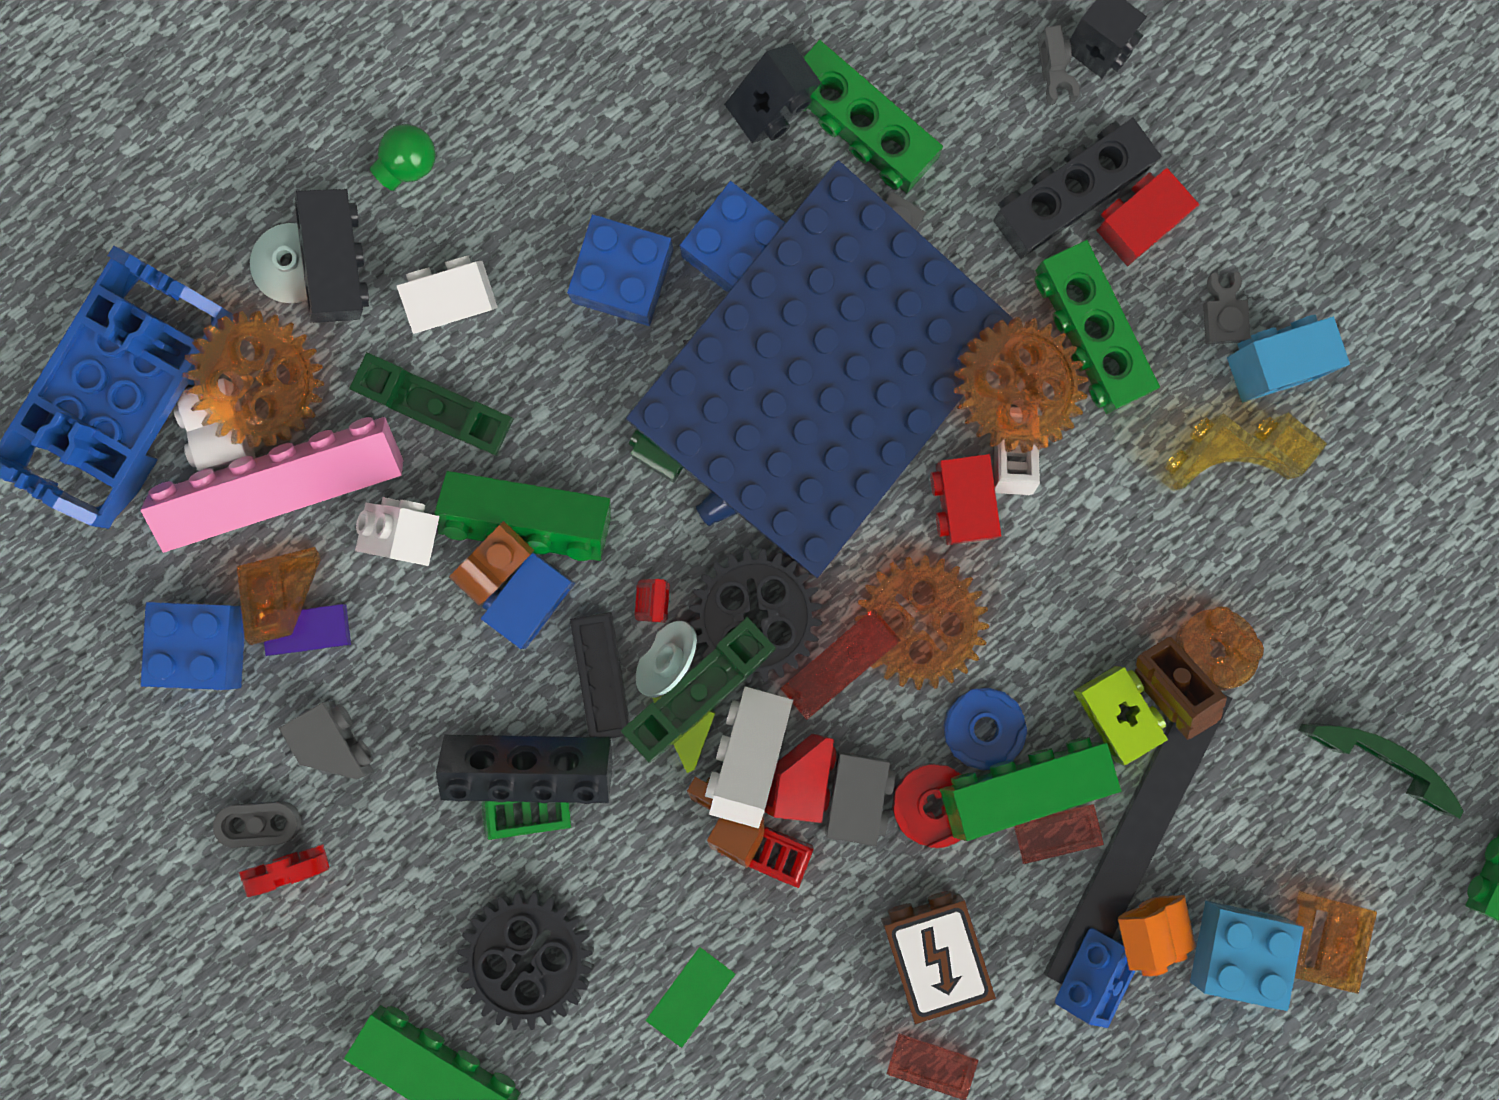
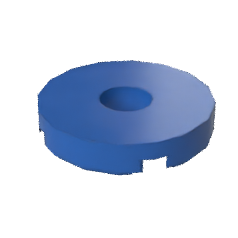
M988 687L971 689L958 696L948 708L943 724L945 742L952 754L966 766L983 771L990 770V766L1014 760L1023 749L1027 735L1026 722L1019 704L1005 692ZM982 717H990L996 724L995 735L986 741L979 740L974 733L975 723Z

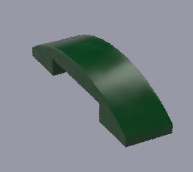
M366 352L349 387L350 390L495 456H497L514 418L477 401L474 402L368 352Z
M747 617L716 645V649L685 675L675 687L664 694L658 701L648 705L620 730L621 733L650 764L729 696L776 650V647Z
M1301 724L1299 732L1333 752L1349 755L1354 745L1408 775L1413 780L1406 794L1441 814L1461 818L1464 811L1448 785L1431 767L1402 746L1376 734L1359 729L1330 724Z

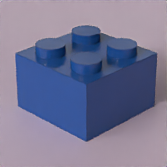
M730 181L680 244L681 256L728 292L785 222Z
M592 214L567 292L572 303L650 326L674 251L672 239Z
M146 602L141 687L213 690L241 688L246 606Z

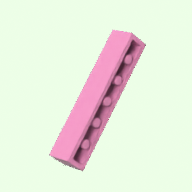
M366 417L353 422L348 429L333 433L332 430L319 432L305 443L295 446L292 443L281 444L273 448L269 454L255 459L253 456L241 457L233 461L229 467L215 472L213 469L198 471L190 476L189 480L173 484V482L168 481L158 484L149 490L141 512L164 553L402 476L403 458L386 418L382 417L373 420L371 417Z

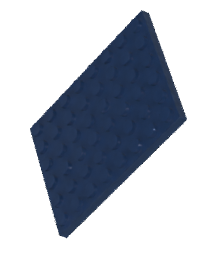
M837 160L624 419L791 559L796 561L810 575L818 578L1018 329L1020 324L843 163Z

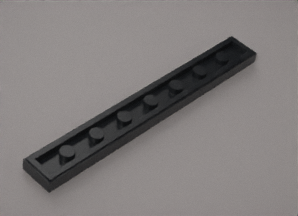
M1225 695L1227 700L1221 719L1192 739L1187 740L1176 728V722H1169L1164 732L1168 740L1157 746L1044 971L1047 977L1063 984L1089 929H1096L1113 938L1119 926L1118 917L1126 912L1233 698Z

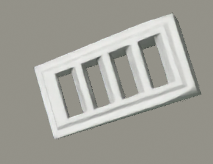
M997 406L993 464L995 493L1032 495L1040 484L1038 409L1005 406ZM1006 422L1028 423V430L1007 429ZM1007 439L1027 440V445L1007 444ZM1007 456L1026 457V462L1007 461Z

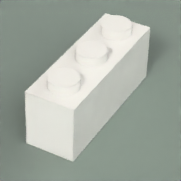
M744 687L741 702L732 700L726 724L732 725L733 730L731 737L722 735L716 760L723 762L720 773H711L705 797L713 799L709 815L759 828L793 703L792 699Z

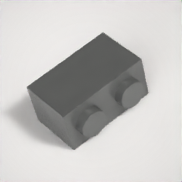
M838 751L825 827L826 838L877 846L878 836L885 837L889 812L882 811L885 794L892 795L895 783V770L889 769L890 762L887 759Z

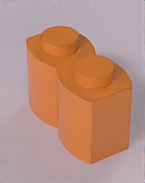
M1185 895L1154 897L1142 902L1139 908L1127 911L1118 917L1129 970H1141L1143 976H1157L1168 972L1167 966L1186 960L1188 958L1187 953L1196 948Z

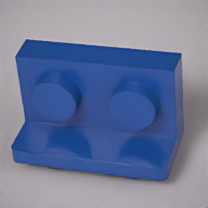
M1089 929L1055 998L1056 1005L1089 1025L1108 1028L1136 971L1129 970L1124 944L1096 929Z

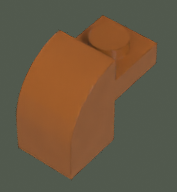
M503 521L449 578L480 606L532 554L534 549Z
M694 777L687 793L692 801L710 810L713 799L705 797L710 777H708L706 782ZM762 817L759 828L719 818L707 842L712 850L748 868L763 839L764 818Z

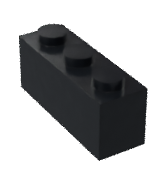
M347 189L296 191L295 212L310 323L360 320L363 307H369V294L367 283L359 282L358 267H364V257L361 242H354L352 228L359 225L356 202L349 203Z

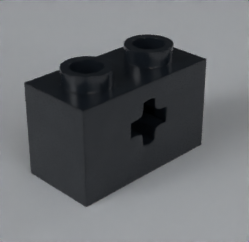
M1096 0L1081 18L1069 40L1072 56L1101 79L1111 68L1118 72L1144 35L1138 30L1147 16L1126 0Z
M791 43L766 51L724 105L752 144L766 138L774 141L788 131L790 128L788 121L793 116L804 111L812 103L810 96L821 82L795 45Z

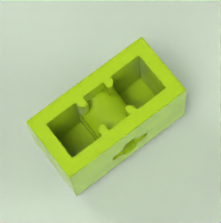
M1114 666L1073 692L1102 741L1108 744L1114 761L1127 765L1168 740L1162 730L1166 727V723L1153 705L1148 707L1140 694L1144 691V686L1133 670L1127 671L1125 667ZM1118 705L1130 707V710L1126 713L1128 721L1117 719L1116 716L1121 713Z

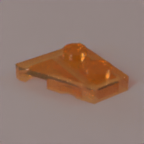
M316 547L237 566L244 638L250 645L292 635L321 560Z

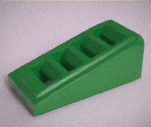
M481 801L484 834L488 840L571 828L569 803L555 802L557 820L549 821L547 803L538 802L540 822H532L530 802H520L522 824H515L513 803L516 802ZM503 804L505 825L498 826L496 805Z

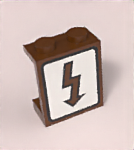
M951 891L933 894L927 898L929 903L915 908L912 907L911 903L895 906L888 910L889 916L881 918L906 994L907 1004L915 1024L996 999L965 900L960 894L952 895Z

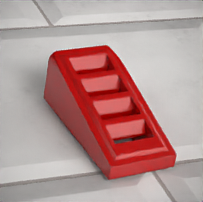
M644 579L638 581L634 614L637 621L665 623L668 620L670 584L666 580Z
M764 826L763 837L767 839L759 859L753 857L748 867L799 888L814 850L813 845ZM776 842L781 844L782 847L774 866L767 862ZM792 849L798 853L789 872L783 868Z

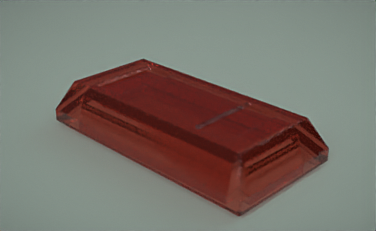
M1094 804L1057 812L1014 826L1023 864L1104 845Z
M899 1033L886 1075L967 1100L979 1060Z

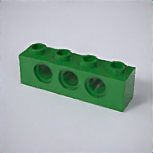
M819 40L803 57L821 82L810 96L812 103L807 108L819 118L818 123L827 134L834 138L839 135L850 145L848 147L849 151L857 160L864 164L869 161L880 170L879 176L887 186L893 190L900 188L908 194L939 159L943 145ZM830 88L838 91L841 97L837 100L829 101L824 99L820 93ZM855 115H864L870 119L871 124L867 127H858L852 123L851 118ZM885 141H895L900 145L902 151L897 154H889L884 151L881 144Z
M1088 240L1043 260L1035 270L1037 273L1035 284L1043 298L1049 297L1056 311L1053 313L1054 323L1062 335L1067 334L1073 346L1070 352L1075 366L1081 372L1085 370L1092 384L1088 389L1094 404L1098 408L1103 407L1107 415L1161 388ZM1068 285H1075L1082 290L1084 295L1082 302H1076L1069 298L1066 292ZM1086 321H1092L1099 325L1102 332L1100 339H1094L1086 333ZM1105 357L1116 360L1119 365L1118 376L1110 375L1104 370L1103 359Z

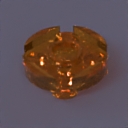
M1223 606L1203 610L1188 618L1181 625L1176 635V642L1178 641L1180 647L1221 691L1232 690L1248 682L1255 674L1259 665V659L1262 658L1264 653L1263 644L1257 638L1252 626L1239 614ZM1211 640L1216 643L1221 642L1224 645L1225 658L1222 656L1213 658L1210 653L1213 650V646L1210 644Z

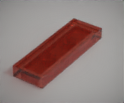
M872 609L780 689L789 699L793 700L795 707L808 720L897 645L901 639L878 612Z

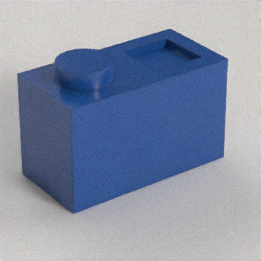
M532 552L501 591L498 588L486 599L482 607L487 611L481 617V620L518 648L526 649L575 585V582L538 554Z

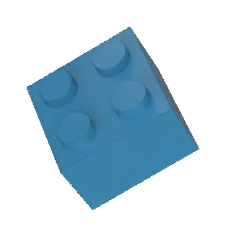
M1316 314L1290 323L1291 326L1278 331L1276 327L1253 334L1250 339L1238 343L1239 350L1229 355L1227 360L1242 403L1319 379L1350 365L1334 316L1318 321Z
M1205 900L1190 983L1204 994L1288 1011L1304 927L1286 917Z

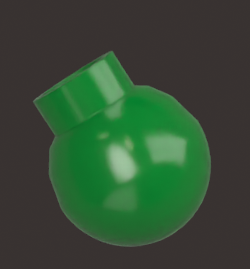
M399 124L393 126L384 133L379 142V158L370 166V171L383 186L391 191H395L403 181H418L429 174L434 166L436 158L434 143L423 129L415 125Z

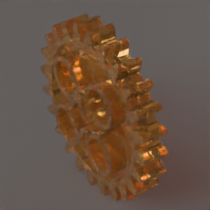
M243 311L233 315V323L227 316L217 319L219 330L212 325L203 328L208 341L202 338L194 339L192 344L200 353L185 356V360L195 365V370L182 373V377L194 380L195 383L194 387L184 391L185 395H197L199 399L191 407V410H205L207 412L201 423L203 426L216 422L218 427L215 436L224 437L231 431V444H241L246 437L249 447H259L261 437L266 446L276 445V434L282 441L292 439L290 428L295 431L306 429L300 417L310 419L316 416L308 405L322 402V399L313 393V388L324 386V382L313 378V373L321 370L323 366L310 363L309 358L314 356L317 350L316 348L308 350L302 348V344L307 338L305 334L293 338L291 336L294 327L292 322L278 328L279 319L276 314L269 316L264 323L261 311L252 312L249 321ZM243 340L249 341L255 349V356L252 361L245 359L241 354L240 345ZM270 348L274 349L275 355L273 356L271 361H269L264 366V364L266 363L265 361L268 358ZM279 364L285 365L290 372V380L287 385L279 381L276 375ZM261 370L256 377L257 382L261 385L250 388L254 379L249 373ZM221 374L227 375L233 382L234 389L230 396L224 395L218 387V379ZM245 394L241 409L236 411L234 408L236 402ZM258 398L264 399L269 406V414L266 419L260 418L255 411V403Z
M1020 317L1010 320L1009 326H1007L1004 320H1000L994 324V331L986 327L979 332L981 340L974 338L967 343L973 353L965 352L958 358L967 368H960L954 372L956 377L964 380V384L953 389L954 393L963 394L966 398L957 408L960 410L970 409L971 414L965 420V424L968 425L977 421L980 426L976 436L981 437L991 433L990 446L992 447L999 445L1004 440L1006 452L1015 450L1018 443L1022 453L1032 451L1033 445L1038 450L1048 447V439L1053 443L1063 439L1060 430L1066 432L1075 427L1069 417L1075 418L1083 414V411L1075 405V402L1087 399L1088 395L1079 391L1078 386L1087 382L1088 378L1077 376L1076 370L1085 363L1084 361L1072 362L1070 357L1077 347L1071 346L1064 349L1062 343L1065 340L1066 334L1062 333L1055 338L1051 337L1052 324L1050 323L1038 331L1036 318L1027 321L1024 327ZM1020 348H1024L1030 353V366L1021 361L1019 357ZM1000 354L1004 355L1005 362L1000 360ZM988 370L998 375L1000 381L998 389L991 387L986 377ZM1020 379L1025 383L1021 391L1016 386L1021 381ZM1044 382L1049 383L1053 387V400L1048 399L1044 395L1042 389ZM1011 404L1021 409V423H1017L1012 419L1010 415ZM1037 408L1042 411L1041 416L1038 415Z
M926 555L921 557L918 567H915L910 556L904 558V570H900L894 562L888 564L891 576L887 577L879 571L876 572L874 575L880 585L875 587L866 584L863 587L871 596L870 600H857V604L866 609L865 615L854 617V621L865 624V630L855 634V638L868 640V644L861 649V654L874 653L875 658L872 660L870 667L874 669L884 664L886 668L882 678L886 680L892 677L895 672L898 673V686L904 687L909 677L913 678V685L916 690H921L924 679H928L930 686L933 689H937L939 684L938 676H943L948 683H954L952 670L957 669L959 672L967 674L968 669L963 661L966 658L978 661L979 657L972 648L974 645L982 646L987 643L977 636L978 630L989 628V624L978 621V616L987 612L988 607H976L974 603L983 594L982 591L969 593L967 588L970 586L973 578L968 577L959 581L957 579L960 570L959 566H954L948 573L945 572V559L942 558L935 563L934 567H930L929 559ZM918 582L927 583L933 591L932 600L926 605H920L913 599L912 590ZM897 594H901L908 605L919 616L929 615L930 619L926 624L946 644L947 649L945 651H941L926 631L913 630L912 627L916 621L896 601L895 597ZM888 609H894L902 616V626L895 633L887 632L881 624L882 615ZM948 612L954 613L960 620L959 631L953 636H947L940 628L941 618ZM917 640L926 642L930 649L928 659L920 664L912 661L909 656L910 646Z

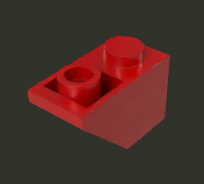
M811 734L777 761L765 813L774 818L822 823L823 812L827 811L830 802V792L827 788L829 771L834 768L836 762V749L833 746L834 739L819 734Z

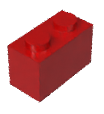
M1168 168L1164 169L1156 177L1149 172L1131 188L1135 193L1133 197L1126 203L1120 198L1117 199L1101 214L1105 221L1096 231L1127 267L1200 205Z
M990 454L939 461L936 464V471L930 473L933 496H940L942 512L936 513L939 537H946L947 545L1001 537Z

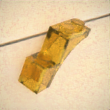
M1224 413L1211 420L1205 417L1191 432L1190 437L1194 441L1184 452L1182 449H1179L1166 463L1164 468L1169 472L1161 482L1171 490L1177 491L1185 488L1196 476L1209 467L1226 462H1246L1261 465L1289 480L1302 476L1326 447L1327 443L1290 413L1283 414L1274 419L1268 417L1256 429L1253 436Z

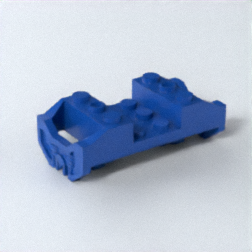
M114 245L107 255L110 257L109 262L0 441L1 479L15 483V487L27 490L28 493L32 494V497L41 499L44 504L90 526L107 529L111 527L115 518L140 491L158 460L147 453L186 386L189 384L196 387L205 382L221 355L229 328L236 315ZM140 279L177 301L181 298L211 315V325L201 342L127 301L124 297ZM35 447L52 452L61 458L60 461L62 463L78 467L111 486L113 489L104 504L98 507L88 504L58 488V483L42 478L32 472L27 466Z

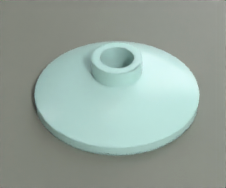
M297 223L280 224L267 230L256 241L250 256V271L256 286L269 298L282 303H299L307 300ZM290 253L292 255L291 263L287 266H281V257L284 254Z
M675 621L657 632L653 645L640 658L636 670V685L643 695L650 698L662 696L675 687L688 673L697 644L696 633L691 625L684 621Z

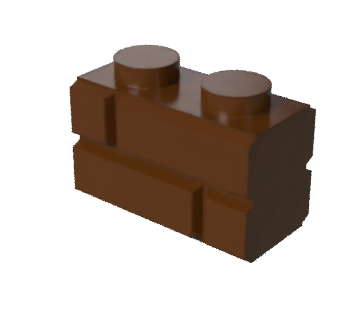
M1172 637L1165 638L1137 657L1135 674L1142 682L1144 691L1171 722H1176V728L1187 740L1192 739L1221 719L1227 697Z

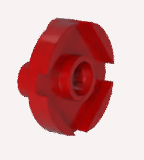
M927 763L911 769L902 777L894 789L892 808L896 823L909 839L931 848H944L960 841V839L953 837L944 804L940 807L942 814L936 817L931 811L925 813L923 806L928 803L927 797L931 794L936 798H942L940 789L951 786V778L962 774L948 765Z
M321 844L300 852L296 851L272 859L273 862L266 865L260 864L240 871L239 875L246 897H252L276 890V887L308 879L329 870L330 867L324 845Z

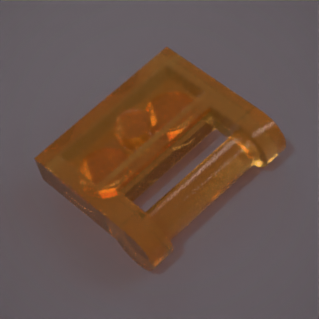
M1299 890L1296 903L1300 904L1296 923L1303 926L1304 930L1295 978L1359 994L1377 911ZM1321 910L1327 912L1315 966L1310 967L1305 965L1316 912Z

